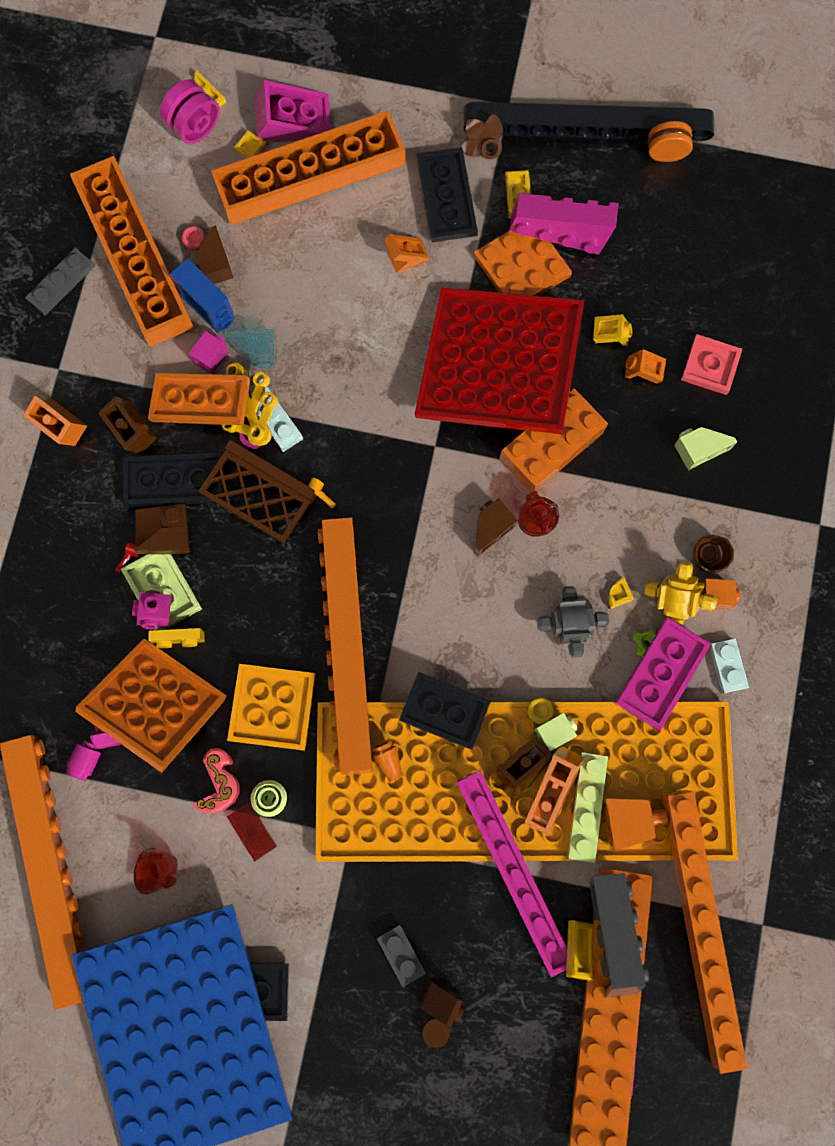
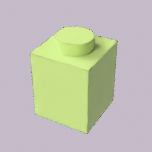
M564 713L534 730L540 742L549 751L556 749L577 736L575 733L577 730L575 722L570 716L566 717Z

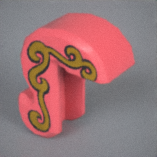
M213 748L205 754L203 761L217 793L193 803L198 811L204 813H218L226 810L236 802L240 793L239 782L236 776L225 769L227 765L233 764L230 754L220 748Z

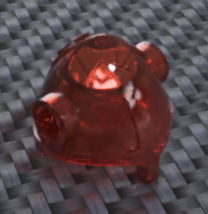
M537 491L528 494L525 497L527 501L519 511V528L525 534L532 537L546 535L553 531L559 522L558 505L546 497L539 496Z
M156 848L142 851L138 856L133 873L136 889L141 894L149 895L161 888L167 889L172 887L176 883L177 858L169 852L160 851Z

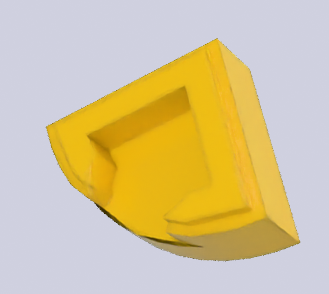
M624 576L618 579L609 591V609L634 600Z

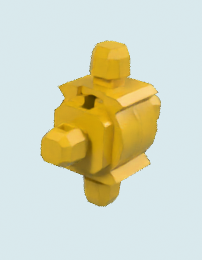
M681 561L677 566L676 572L668 575L661 584L654 581L647 582L644 591L649 597L655 599L658 597L657 608L664 609L663 614L669 616L670 619L682 626L686 619L696 615L700 607H702V610H715L718 598L708 593L703 595L704 583H698V578L693 576V565L688 561Z

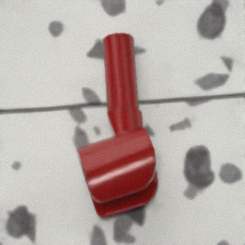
M134 542L126 545L125 555L114 569L116 572H121V568L125 567L131 556L141 557L142 554L135 552Z

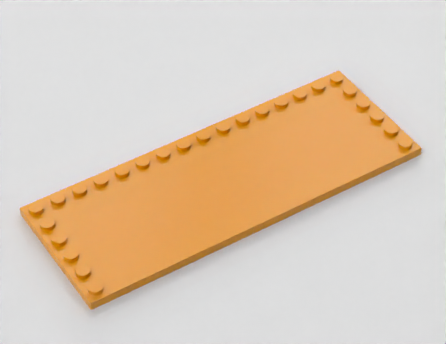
M318 702L315 862L494 861L456 782L478 770H481L524 861H579L567 859L578 774L549 835L525 824V820L551 761L533 783L513 800L494 782L498 767L535 737L539 740L534 730L543 724H536L529 719L527 708L530 702H490L472 750L400 722L399 719L406 702H367L373 773L343 776L340 774V769H335L334 753H338V743H333L332 727H337L336 717H331L330 702ZM551 702L554 708L551 720L564 713L566 717L570 716L577 726L575 731L577 736L561 746L579 755L583 752L608 756L603 799L649 800L651 810L664 809L661 794L681 790L694 791L707 860H738L729 702H677L661 731H657L614 704L615 702ZM387 741H392L393 746L396 745L401 771L404 775L392 782L388 781L387 776L372 757L374 755L372 749ZM560 746L550 752L554 755ZM602 803L595 861H673L667 825L654 826L656 834L654 839L621 850H610Z

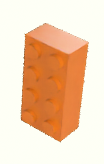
M574 388L569 394L563 435L525 430L501 451L499 460L531 494H534L602 435L608 423Z

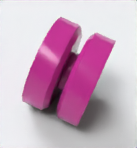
M185 79L173 86L165 95L160 105L159 116L161 121L172 129L183 142L195 144L205 138L215 127L220 115V106L194 80Z

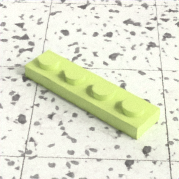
M582 752L580 755L585 758L577 777L567 859L595 863L608 756Z

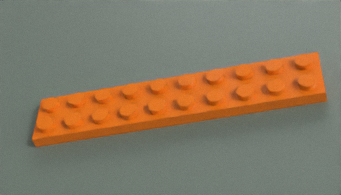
M599 868L598 876L625 873L626 881L631 882L633 896L629 898L631 908H635L637 912L638 924L635 925L636 935L642 938L643 953H640L642 964H644L653 876ZM593 915L594 971L593 980H586L568 1146H626L641 991L637 995L605 998L604 988L609 987L608 976L605 977L601 971L600 962H602L601 955L604 953V948L599 947L596 935L597 926H600V920L595 921Z

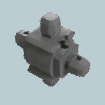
M566 586L562 590V601H559V606L553 609L551 618L547 615L541 616L536 620L537 630L550 632L553 629L554 637H560L561 644L570 643L568 644V651L572 658L582 657L584 643L581 642L587 641L586 638H589L595 631V626L596 628L607 626L609 624V615L606 612H595L593 614L592 606H586L585 599L577 600L576 588L574 586Z

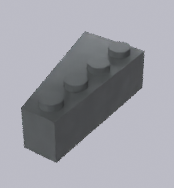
M625 873L592 876L589 884L595 921L600 920V926H597V942L600 948H604V953L601 955L602 962H600L601 971L605 977L608 976L609 987L604 988L605 998L637 995L646 986V982L649 981L647 966L642 964L640 953H643V943L641 936L636 935L635 925L638 924L636 909L631 908L629 898L633 896L631 882L626 881Z

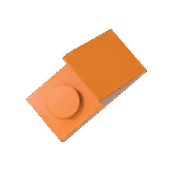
M390 234L384 239L388 247V256L396 272H401L430 259L421 238Z

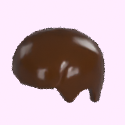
M707 535L699 539L695 544L693 559L702 570L717 573L730 566L734 560V549L727 538Z

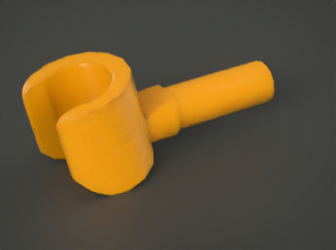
M312 478L308 487L315 490V496L321 498L333 509L336 504L321 491L324 483L316 478Z

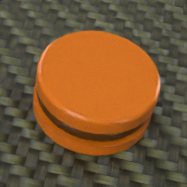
M679 121L664 122L655 126L648 134L649 155L654 160L661 162H673L688 156L693 149L691 127Z

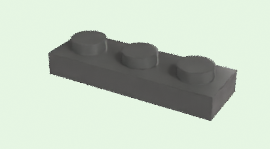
M75 248L25 298L46 316L95 266L90 259Z

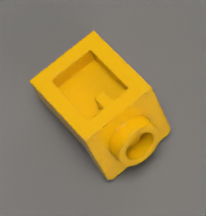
M624 315L595 317L593 340L596 343L619 341L622 346H628V338L632 336V326Z

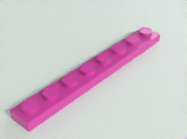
M481 770L456 781L550 976L553 977L565 971L567 968V947Z

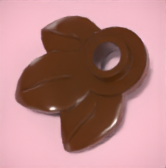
M491 114L485 123L479 119H468L466 121V132L469 139L461 145L464 153L470 157L482 155L486 159L498 157L502 151L500 137L503 133L500 119L495 114ZM488 143L494 144V148L492 150L486 149V145Z

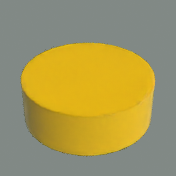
M536 698L528 705L527 714L532 722L544 724L553 717L554 708L548 699Z

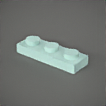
M255 384L249 387L250 397H252ZM266 387L264 393L271 391L268 387ZM261 402L257 410L258 418H260L264 408ZM278 402L272 411L268 426L272 432L273 439L282 452L303 440V437Z

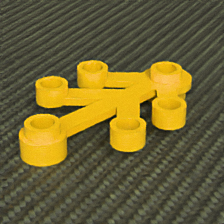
M233 363L226 368V375L248 376V370L239 363ZM259 371L253 377V383L256 386L252 397H250L248 392L245 417L248 418L250 426L245 424L231 425L229 428V425H222V428L230 433L238 432L248 435L249 442L255 446L266 445L271 440L272 432L268 423L274 407L278 404V397L271 392L264 393L265 388L270 383V377L264 372ZM261 402L264 408L260 418H258L257 410Z

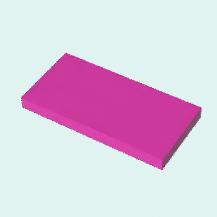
M666 617L614 704L657 731H661L711 643L669 617Z

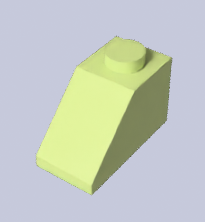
M700 427L694 431L692 428L679 434L680 438L674 446L687 469L690 470L730 450L737 441L734 437Z

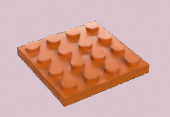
M143 639L76 706V712L162 773L221 706L227 695L159 648H156L152 643Z

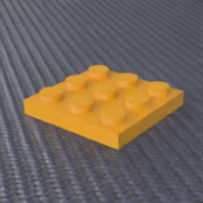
M239 664L227 741L305 751L316 673Z

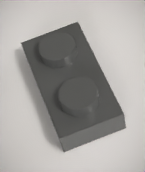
M400 924L377 937L402 987L426 974Z

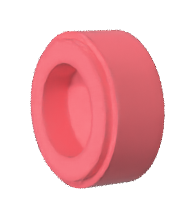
M196 226L188 227L182 233V241L185 248L192 252L199 250L206 237L204 231Z

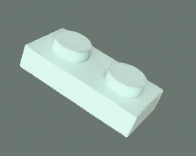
M736 638L712 643L709 648L722 694L749 688Z

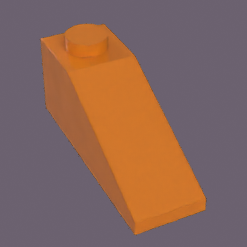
M560 746L551 760L525 820V824L549 835L585 757Z

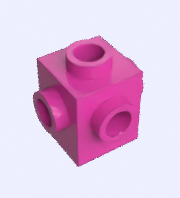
M155 590L140 592L139 601L134 600L132 616H137V625H142L145 629L168 628L171 595L161 594Z

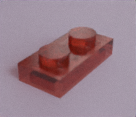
M248 802L227 816L254 862L278 847L258 813L252 807L251 802Z

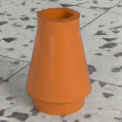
M392 741L384 742L372 749L374 753L372 757L387 776L389 782L404 776L401 771L396 745L393 746Z

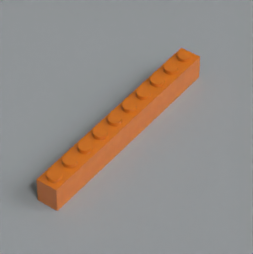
M352 518L322 520V529H318L319 544L324 543V552H320L321 568L325 567L326 576L321 577L322 592L327 591L328 599L323 601L324 616H329V625H325L326 641H331V650H326L327 665L332 666L333 675L328 676L329 691H334L335 701H330L331 717H336L337 727H332L333 743H338V753H334L335 769H340L341 776L373 773Z
M29 735L0 743V749L54 1010L84 1002L71 955L86 948H83L81 939L84 937V929L82 923L78 922L76 915L78 901L76 896L72 895L70 884L73 882L70 869L66 868L64 859L67 857V850L65 844L61 842L59 832H61V822L54 812L53 806L56 805V798L53 791L49 789L50 771L48 766L44 765L42 756L45 754V747L42 740H39V737Z
M690 790L663 793L661 798L663 808L666 810L668 817L667 830L711 1063L720 1074L747 1069V1063L695 793Z

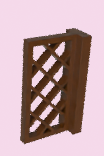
M231 440L198 491L209 500L283 544L307 507L315 499V490ZM227 459L237 465V473L223 475L222 467ZM253 474L258 477L259 485L248 488L244 487L242 476ZM239 477L242 489L227 492L225 480ZM222 481L225 493L213 495L207 489L211 483ZM275 487L279 490L280 498L266 501L263 489ZM261 490L263 502L249 505L246 493ZM243 494L246 506L233 507L230 505L229 496ZM295 499L302 504L297 512L287 514L285 501ZM282 502L284 515L270 518L267 505ZM264 506L267 518L262 520L253 519L250 509ZM247 510L248 515L243 513L242 511ZM294 517L291 523H289L288 518ZM286 519L287 529L283 535L273 531L271 522ZM264 523H268V524H269V528H268L267 526L263 525V524H264Z

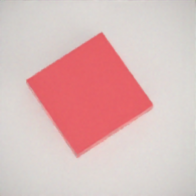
M696 334L681 380L727 395L731 388L742 349Z

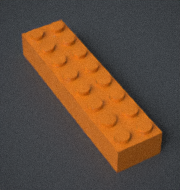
M387 110L211 170V174L231 226L405 166V148L390 112Z
M112 156L71 173L70 176L149 347L194 329L115 157Z

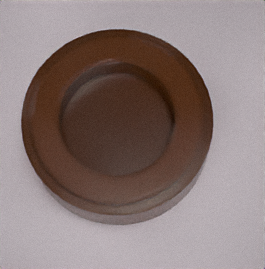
M435 1018L429 1019L423 1026V1039L430 1047L439 1048L447 1043L450 1036L448 1026Z

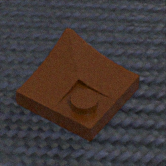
M185 503L135 510V552L137 554L165 555L190 553L188 516Z

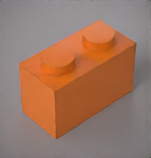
M35 395L23 414V417L58 444L75 446L87 427L86 424L52 398Z

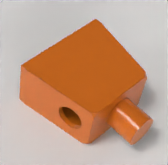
M603 799L602 803L610 850H621L656 838L654 826L668 825L666 810H651L649 800Z

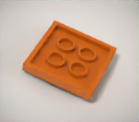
M511 231L474 251V258L499 293L539 296L571 277L572 271L551 242Z

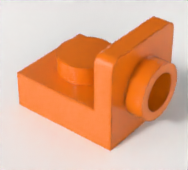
M642 349L629 355L626 361L625 377L631 379L635 376H640L656 384L662 382L666 359Z

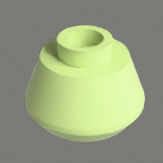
M273 780L260 782L255 786L251 794L252 807L258 814L266 817L279 814L287 802V794L284 787Z

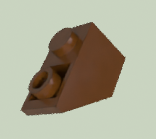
M433 979L430 980L420 1002L422 1010L450 1028L454 1021L457 1023L460 1021L465 1009L459 992Z

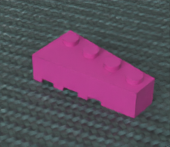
M519 193L512 208L509 231L599 255L616 228L619 203L610 202L609 206L597 205L598 201L588 200L587 204L573 203V198L553 201L551 196Z

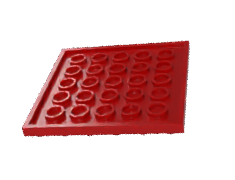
M441 287L414 413L415 417L419 419L563 435L584 300Z

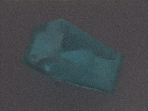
M274 329L225 331L229 346L252 366L266 369L277 365V341Z

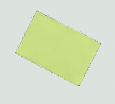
M146 554L121 568L138 601L140 592L148 590L171 595L168 628L202 610L171 554ZM157 627L154 630H167L168 628Z

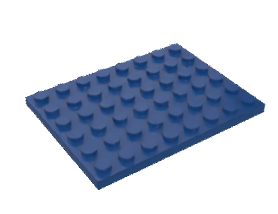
M233 903L78 951L71 955L122 1146H216L292 1120L291 1108Z

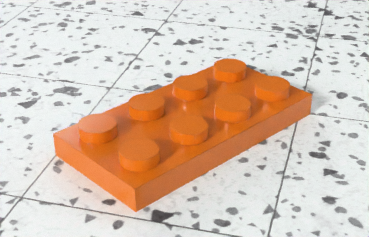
M155 373L148 419L151 422L244 425L250 378L247 375Z

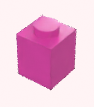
M205 331L189 352V356L195 365L209 374H214L229 352L225 344L226 341L216 333L211 335Z

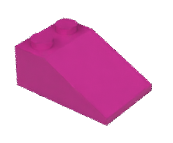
M263 80L254 94L257 138L278 142L297 141L331 130L329 97L326 93Z

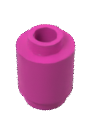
M84 740L82 744L77 743L66 765L68 767L66 774L86 781L87 777L92 775L101 752L97 751L98 748L89 741Z

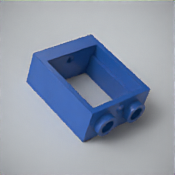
M189 259L185 260L170 273L179 296L217 334L222 329L225 330L230 327L235 317L228 297Z

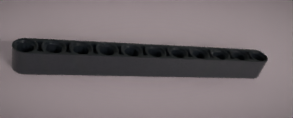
M470 102L464 106L463 129L465 132L468 119H479L485 123L491 114H495L500 119L503 127L502 136L648 140V134L655 126L664 122L679 121L691 127L692 141H707L714 137V112L710 109Z

